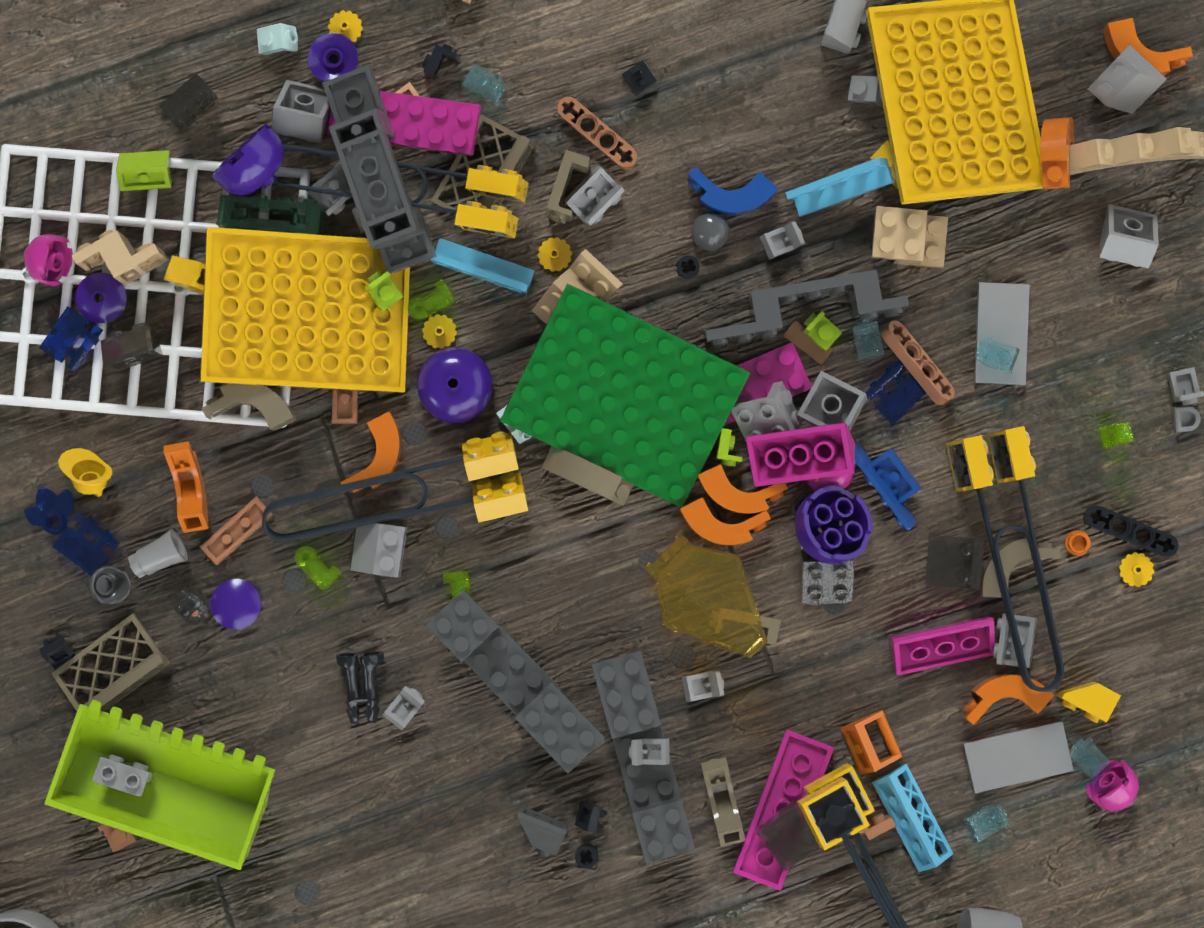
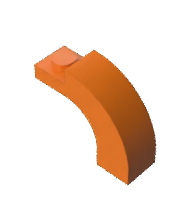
M1133 18L1110 22L1103 28L1106 45L1114 59L1128 45H1131L1163 76L1170 72V66L1171 69L1185 66L1186 61L1193 57L1191 46L1167 52H1155L1146 48L1137 37Z
M1072 117L1045 119L1043 121L1040 141L1043 189L1070 188L1069 150L1070 145L1075 144L1074 119Z
M390 411L367 422L376 442V454L373 462L365 470L340 482L341 485L394 472L400 459L402 440L399 427ZM382 484L373 485V486H371V488H372V489H376L377 487L381 486ZM364 488L352 490V493L354 494Z
M189 441L165 445L164 455L175 485L177 518L183 533L209 529L204 482L196 452L192 451Z
M721 464L698 475L702 488L712 501L726 510L741 514L758 513L768 510L769 507L766 499L769 498L771 502L785 496L783 491L788 489L786 483H779L754 493L742 492L729 482Z
M703 497L679 509L687 524L696 534L707 541L721 545H739L753 540L749 530L753 529L754 533L767 527L766 521L771 519L767 510L738 524H726L717 520L711 514Z
M1000 674L985 679L971 690L978 696V699H972L963 709L965 713L962 717L974 725L993 703L1008 697L1017 698L1031 711L1039 714L1054 697V694L1051 691L1038 692L1030 689L1023 682L1021 675ZM1031 679V681L1036 686L1041 688L1045 687L1038 681Z

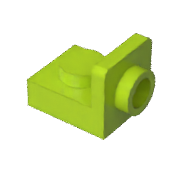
M377 271L367 279L369 284L364 287L381 312L404 297L389 276L391 274L389 271L383 274Z
M821 311L818 315L813 312L804 322L807 327L803 333L825 352L843 332L824 316L825 312Z
M722 428L718 438L715 459L721 460V465L735 467L736 462L741 463L743 457L728 455V452L734 449L735 436H731L732 430Z

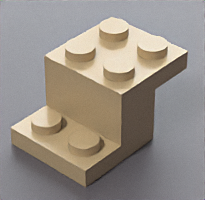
M876 206L871 258L893 260L892 264L943 268L948 217L927 215L928 210Z
M108 230L98 237L99 240L92 244L85 243L76 249L77 252L71 255L75 263L87 272L106 263L113 277L124 285L131 283L169 261L165 252L154 243L152 245L148 243L140 246L136 250L137 253H135L129 240L117 230Z
M585 249L570 268L552 283L532 311L547 324L567 283L607 303L623 283Z

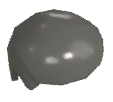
M707 212L698 216L691 230L693 242L700 249L707 251L720 249L726 243L730 234L727 220L721 214L715 212Z
M113 566L101 567L90 577L89 590L92 597L102 604L112 605L122 602L130 593L131 582L128 574Z

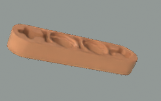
M565 97L559 101L557 112L564 122L619 168L627 170L635 166L637 153L631 145L576 99ZM564 104L567 106L573 104V111L577 115H579L580 111L584 112V114L579 116L576 123L572 122L575 120L574 115L569 112L566 115L563 114ZM584 119L594 121L595 127L592 131L585 132L581 129L580 124ZM603 135L612 136L614 139L613 146L610 148L602 147L599 142L600 138ZM618 143L623 145L619 147L621 152L624 154L631 153L630 159L632 161L630 163L628 161L622 163V157L617 152H615L614 156L610 154L617 148Z
M891 321L883 327L881 332L882 338L929 397L938 405H944L955 396L953 386L905 326L898 321ZM906 348L913 353L914 358L907 353ZM922 368L928 371L930 378L924 374Z

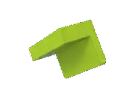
M169 150L119 154L116 173L120 191L171 188Z

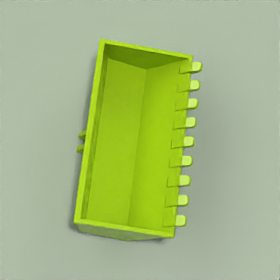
M92 700L89 707L80 704L44 804L241 870L265 812L270 786L275 774V769L265 766L266 758L256 755L253 762L244 759L245 751L239 748H235L233 755L225 753V745L218 741L214 742L212 748L204 746V737L197 734L193 736L192 741L183 739L184 731L182 729L174 727L171 734L163 732V723L156 720L152 722L151 727L142 725L143 717L138 714H132L130 720L122 718V710L117 707H112L110 714L101 711L102 703L96 700ZM110 754L125 758V764L133 766L134 762L149 766L148 771L154 773L151 783H146L142 796L139 797L93 782L100 757L109 758Z

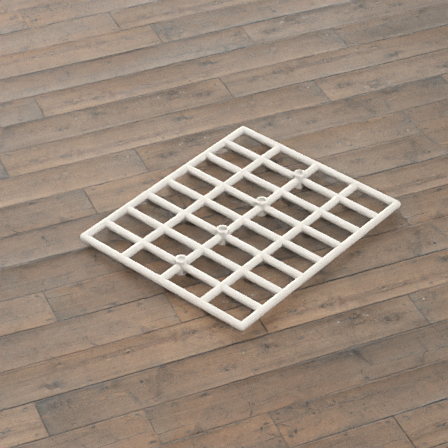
M3 144L1 146L0 252L4 216L31 218L29 244L36 237L40 236L42 219L69 222L67 236L69 242H67V246L72 248L73 254L76 253L79 223L106 225V231H115L117 226L144 228L142 245L153 244L154 229L182 231L179 257L189 259L192 232L206 233L207 227L305 234L309 193L306 190H299L295 230L268 228L272 184L266 189L261 186L258 227L230 225L233 194L224 189L220 224L193 222L198 170L215 171L223 162L170 158L169 168L188 169L183 221L155 219L158 189H148L145 218L118 216L120 187L116 167L119 154L121 153ZM10 155L38 157L32 208L5 206ZM48 158L75 160L70 212L43 209ZM85 161L113 163L107 215L80 213ZM280 167L274 174L277 177L300 178L299 185L310 186L311 173L308 169ZM72 258L69 274L67 277L62 276L59 280L63 285L58 335L30 334L35 285L39 282L28 274L26 268L23 270L0 268V279L25 281L20 333L0 331L1 342L19 343L14 394H0V405L269 427L264 416L250 415V405H241L240 414L222 413L211 420L205 417L203 411L175 409L180 356L201 358V348L181 346L185 297L189 294H202L170 282L149 281L150 272L139 277V280H134L124 285L125 289L138 290L133 342L105 340L107 323H97L95 339L68 337L73 285H79L87 277L86 275H74L75 261ZM106 263L102 264V273L111 274ZM148 291L175 293L171 345L143 343ZM101 293L99 295V303L104 299ZM29 344L56 346L51 399L24 396ZM67 347L94 349L89 402L62 400ZM104 350L132 352L127 405L99 403ZM142 353L169 355L164 408L137 406ZM205 382L203 407L207 406V400L214 397L215 383ZM281 386L280 397L289 405L291 387Z

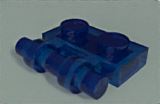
M67 306L39 349L61 363L67 355L70 356L72 359L67 367L75 372L79 365H83L87 360L86 355L92 346H96L100 341L98 338L103 329L94 325L89 333L85 329L90 320ZM81 336L85 340L79 349L75 351L72 348Z
M900 360L886 368V373L879 380H874L869 385L870 388L865 392L869 401L876 395L882 400L875 408L891 425H894L926 394L911 373L905 379L900 374L906 368ZM894 380L898 385L888 394L884 388Z
M79 512L74 518V521L81 525L78 530L75 531L70 526H67L52 547L92 576L110 557L102 551L103 548L107 545L115 550L120 542L113 538L114 534L110 531H104L96 525V521L90 516L86 517ZM88 531L99 539L95 545L84 537Z

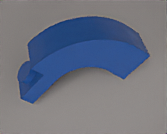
M696 167L687 177L690 180L688 185L699 194L702 191L704 193L699 200L702 206L715 213L728 216L744 215L759 209L778 190L761 172L745 187L734 191L723 190L717 187Z

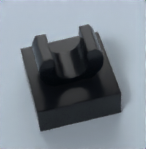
M643 60L622 74L623 79L636 97L657 83V80Z
M58 632L55 634L57 640L50 643L47 639H44V647L40 648L42 657L53 667L76 655L74 648Z
M581 800L575 825L586 831L596 833V829L604 828V825L598 823L600 815H607V811L591 802Z

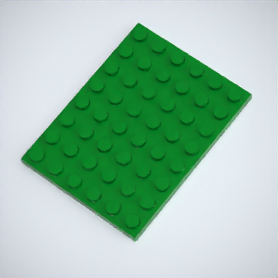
M567 283L500 421L559 450L563 449L622 477V480L682 508L750 372Z

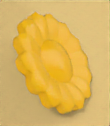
M342 10L340 13H335L333 18H330V24L328 25L329 33L342 34L352 42H356L357 38L361 37V31L363 30L361 26L362 21L358 19L357 14Z
M558 237L554 239L548 238L538 248L539 253L537 256L540 259L539 263L544 266V269H550L551 272L556 270L559 272L563 268H567L572 256L570 245L566 244L564 239L560 240Z
M436 314L434 317H429L428 321H425V327L422 329V332L424 333L423 338L427 340L428 345H432L435 349L438 347L444 349L445 346L449 347L451 342L455 341V336L457 335L456 325L451 318H447L446 315L440 316Z
M1133 552L1131 555L1127 554L1125 559L1121 560L1119 575L1123 578V582L1128 583L1129 586L1135 585L1140 587L1152 580L1154 564L1143 553Z

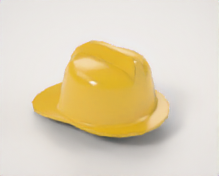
M82 448L70 449L61 454L58 460L61 471L71 479L74 488L82 494H94L100 497L107 485V481L112 476V468L90 450Z

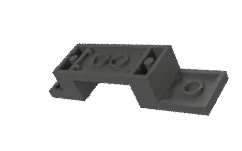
M367 64L323 82L322 84L336 124L329 126L370 248L380 250L386 270L390 274L437 257L421 209L411 206L389 142L390 139L395 138V134L371 66Z
M877 270L751 291L747 298L752 323L706 330L703 334L705 345L711 344V348L726 346L727 341L736 340V344L750 342L753 336L760 335L761 339L776 337L783 328L779 301L780 305L795 303L798 300L797 298L805 297V301L820 299V296H823L825 293H829L830 297L844 295L848 291L853 319L860 318V322L875 320L879 314H884L885 318L899 316L909 306L908 296L882 300Z
M464 589L426 625L461 662L464 661L516 715L515 719L567 773L605 738L570 701V697L485 608H481Z
M641 651L593 663L594 676L621 768L645 862L649 863L695 850L671 759L668 765L642 764L633 766L632 759L629 757V747L633 739L665 738Z

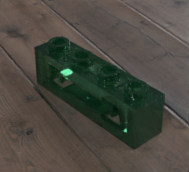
M228 192V195L220 194L217 225L219 228L322 235L324 208L321 204H318L317 200L304 199L302 203L293 202V198L278 197V200H272L262 194H253L252 198ZM246 208H251L254 212L294 215L293 222H295V225H291L289 221L249 218V211Z

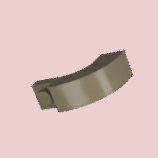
M223 385L219 388L224 397L215 396L206 401L207 406L201 408L205 417L211 420L239 405L254 406L262 413L272 431H276L296 420L285 400L263 385Z
M551 446L541 467L621 506H624L633 487V484L622 480L621 476Z
M1027 538L1011 540L998 548L1007 587L1012 569L1019 562L1032 558ZM1037 543L1040 558L1060 559V549L1053 548V543ZM991 554L980 574L978 596L1002 598Z
M726 757L711 759L708 762L701 763L720 846L724 847L744 842L743 826L734 796Z

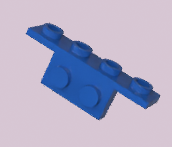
M856 441L855 465L859 466L865 473L864 477L868 484L874 486L880 493L879 497L883 504L889 506L894 512L897 523L905 527L906 530H910L917 523V520L903 502L920 491L922 487L892 447L872 461Z

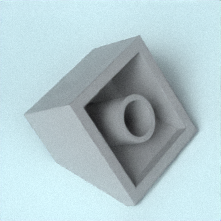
M835 0L820 45L846 54L850 53L852 47L857 48L861 37L857 30L859 24H865L867 9L864 8L867 1Z
M1128 45L1097 77L1088 90L1105 106L1133 114L1165 82L1166 78L1131 45Z
M286 80L273 107L272 130L283 136L321 143L327 130L331 111L324 88Z
M1108 204L1099 242L1100 258L1127 263L1135 267L1149 268L1159 246L1157 215Z
M820 371L797 416L813 427L846 422L850 431L867 400V395L861 390Z
M380 523L356 527L350 570L381 576L401 577L408 527Z

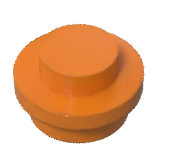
M1072 531L1065 538V548L1072 555H1083L1090 548V538L1083 531Z

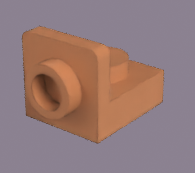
M881 813L869 820L871 822L870 826L859 831L860 836L865 835L868 840H871L896 827L889 814L884 816Z
M104 824L98 826L99 831L103 830L113 852L138 841L137 836Z

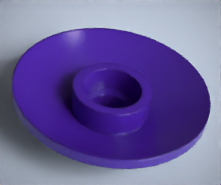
M327 33L318 37L310 46L308 64L312 73L318 79L325 82L355 70L358 65V52L354 43L348 37L339 33ZM332 56H337L339 58L336 64L330 63V58Z
M93 273L85 277L77 288V307L81 314L92 322H111L117 319L126 307L127 294L125 287L111 274ZM98 293H101L104 297L101 303L95 300V296Z

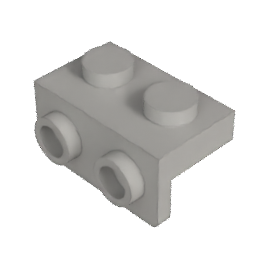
M341 161L311 186L351 193ZM307 191L328 216L331 213L337 215L346 206L344 202L350 198Z
M597 166L563 202L583 223L591 226L603 218L604 212L610 206H614L619 202L622 197L621 194L625 190L602 167Z
M1003 613L1002 618H999L997 622V633H1000L999 643H995L993 657L997 658V664L1019 667L1007 616ZM1014 615L1026 666L1031 668L1037 618Z
M110 754L109 758L100 757L93 782L139 797L142 796L146 783H151L154 773L148 771L149 766L134 762L133 766L124 763L125 758Z

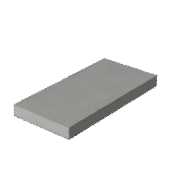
M978 283L974 383L1026 385L1029 284Z
M1062 721L962 743L974 793L1074 771Z

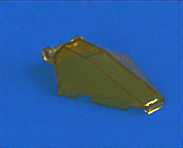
M679 533L675 537L676 541L652 564L649 562L644 567L656 580L664 626L667 629L683 635H690L699 641L726 651H733L751 658L767 643V639L752 591L745 577L746 573L741 558L737 554L692 545Z

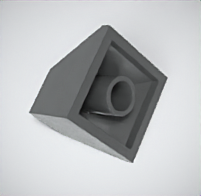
M520 806L517 818L532 847L537 848L536 852L543 856L550 857L551 854L556 856L566 834L568 824Z

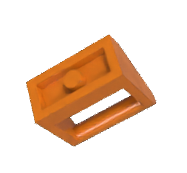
M883 710L841 727L860 774L876 772L903 757ZM874 720L877 721L891 754L881 760L878 759L864 726Z

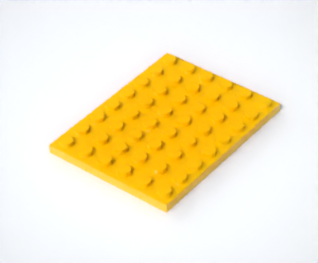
M941 0L868 7L866 15L901 205L1043 189L1042 162L1040 161L1041 137L1014 0Z
M207 227L200 382L404 393L410 267L389 276L404 297L381 312L364 287L369 284L367 279L374 273L380 271L383 274L387 270L380 250L370 248L367 238Z

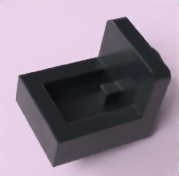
M436 44L432 54H427L423 61L422 68H424L425 77L435 80L444 59L459 64L460 57L456 54L457 50L446 44L443 47Z

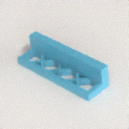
M878 157L785 193L788 200H794L799 217H803L895 182L887 158Z
M439 238L435 250L437 257L430 259L434 264L525 295L528 293L535 270Z
M907 764L901 765L890 774L878 777L872 781L885 809L892 817L896 825L895 828L918 872L936 868L953 855ZM900 774L903 775L906 781L905 787L901 785L897 777ZM912 797L917 802V810L911 804ZM923 820L927 821L929 825V833L923 827ZM935 842L939 844L943 852L940 856H938L935 850Z

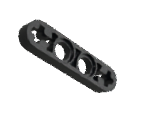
M1090 506L1083 513V520L1090 528L1159 556L1169 557L1178 550V540L1173 535L1102 506ZM1098 510L1100 517L1108 519V514L1111 517L1107 524L1102 521L1092 523L1093 518L1089 517L1090 513H1095ZM1117 519L1123 520L1126 526L1124 532L1120 534L1114 532L1112 528L1113 522ZM1142 528L1147 530L1149 538L1145 543H1140L1136 539L1137 531ZM1155 539L1159 541L1169 539L1168 544L1171 545V549H1166L1163 552V546L1153 544V548H1151L1150 545Z

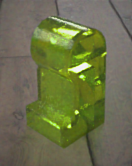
M443 279L434 283L437 290L423 298L417 297L409 302L408 312L412 318L424 321L457 303Z
M1129 420L1097 428L1103 450L1135 442L1131 431V421Z
M301 547L295 554V561L298 566L321 590H326L343 574L337 566L333 565L329 568L320 559L319 552L314 547Z
M469 570L443 573L444 584L451 583L452 600L463 589L472 598Z

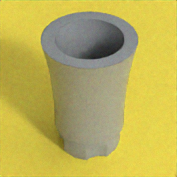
M170 529L160 538L130 555L128 560L134 574L141 578L171 565L187 561L188 555L179 535L173 529Z

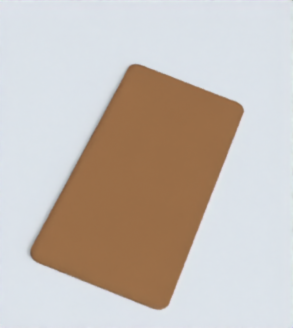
M794 321L785 332L784 337L793 342L794 345L819 364H823L833 351V348L829 347L825 352L821 350L803 333L805 327L799 322Z

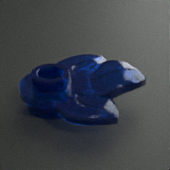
M40 487L36 495V506L26 508L24 510L25 516L33 526L43 527L49 534H60L67 528V517L74 509V499L68 489L57 496L52 490ZM55 517L60 521L57 527L52 525V519Z

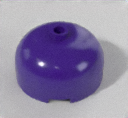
M265 123L249 137V140H246L213 172L214 174L211 177L224 190L234 195H247L253 193L261 186L266 189L275 181L276 177L274 174L280 168L284 159V146L281 139Z
M451 347L434 353L422 365L417 379V391L422 405L432 416L446 423L460 424L476 418L487 408L493 395V377L489 367L480 356L464 348ZM456 379L458 381L456 388L449 387L450 380Z
M825 486L810 494L800 504L795 516V533L799 544L812 558L827 564L844 563L860 555L867 548L866 545L869 541L870 533L873 532L871 514L865 502L858 495L854 496L849 491L843 489L842 486Z

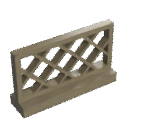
M481 114L475 146H479L482 157L468 161L467 155L459 154L448 171L456 172L458 169L466 167L468 172L471 165L483 162L484 166H488V160L500 157L502 166L498 173H502V169L517 171V174H519L535 145L527 137L520 136ZM486 123L493 128L494 136L481 140L479 131L483 124ZM511 137L516 140L511 149L502 151L499 139ZM496 140L499 152L485 156L482 144ZM445 175L431 199L432 203L449 209H455L453 208L454 206L464 204L467 201L475 200V202L479 203L478 199L481 198L480 203L482 206L491 209L492 205L500 206L504 200L479 196L474 193L471 197L460 199L457 187L466 185L467 180L456 183L455 177ZM454 189L457 201L446 204L440 200L444 191Z
M132 613L51 674L76 711L80 705L77 700L78 689L80 688L91 690L89 701L83 705L89 707L90 702L96 700L102 703L101 711L106 712L171 663L166 655L161 653L136 614ZM133 622L137 628L136 639L123 638L125 627ZM109 639L118 640L115 654L103 653L105 642ZM123 641L135 642L132 657L120 655ZM140 643L148 644L154 652L146 659L137 658ZM88 654L97 655L95 670L83 668L84 658ZM102 656L114 657L112 672L100 671ZM119 658L131 660L130 671L125 674L117 673ZM68 669L77 670L74 685L66 684L61 676ZM82 671L94 672L91 687L79 686ZM99 673L111 675L109 686L105 689L96 688Z

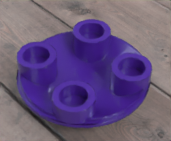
M230 579L221 583L214 590L210 602L211 612L215 620L220 625L229 629H242L251 625L257 619L262 609L258 591L252 584L243 579Z

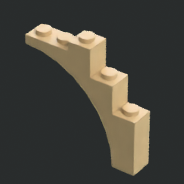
M1176 127L1152 134L1134 133L1110 140L1093 139L1070 145L1069 172L1070 175L1145 162L1204 159V132L1191 131V128Z

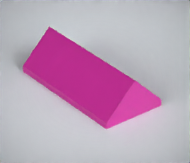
M846 422L746 437L755 487L854 473L855 442Z
M985 616L888 637L896 675L992 656L995 646L993 618Z

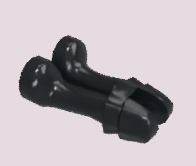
M372 651L360 655L364 695L360 696L358 653H341L336 655L337 664L344 670L346 678L347 700L345 702L348 706L346 712L351 724H359V704H367L368 724L376 723L380 708L378 707L379 699L376 693L375 674L376 668L383 663L384 652Z

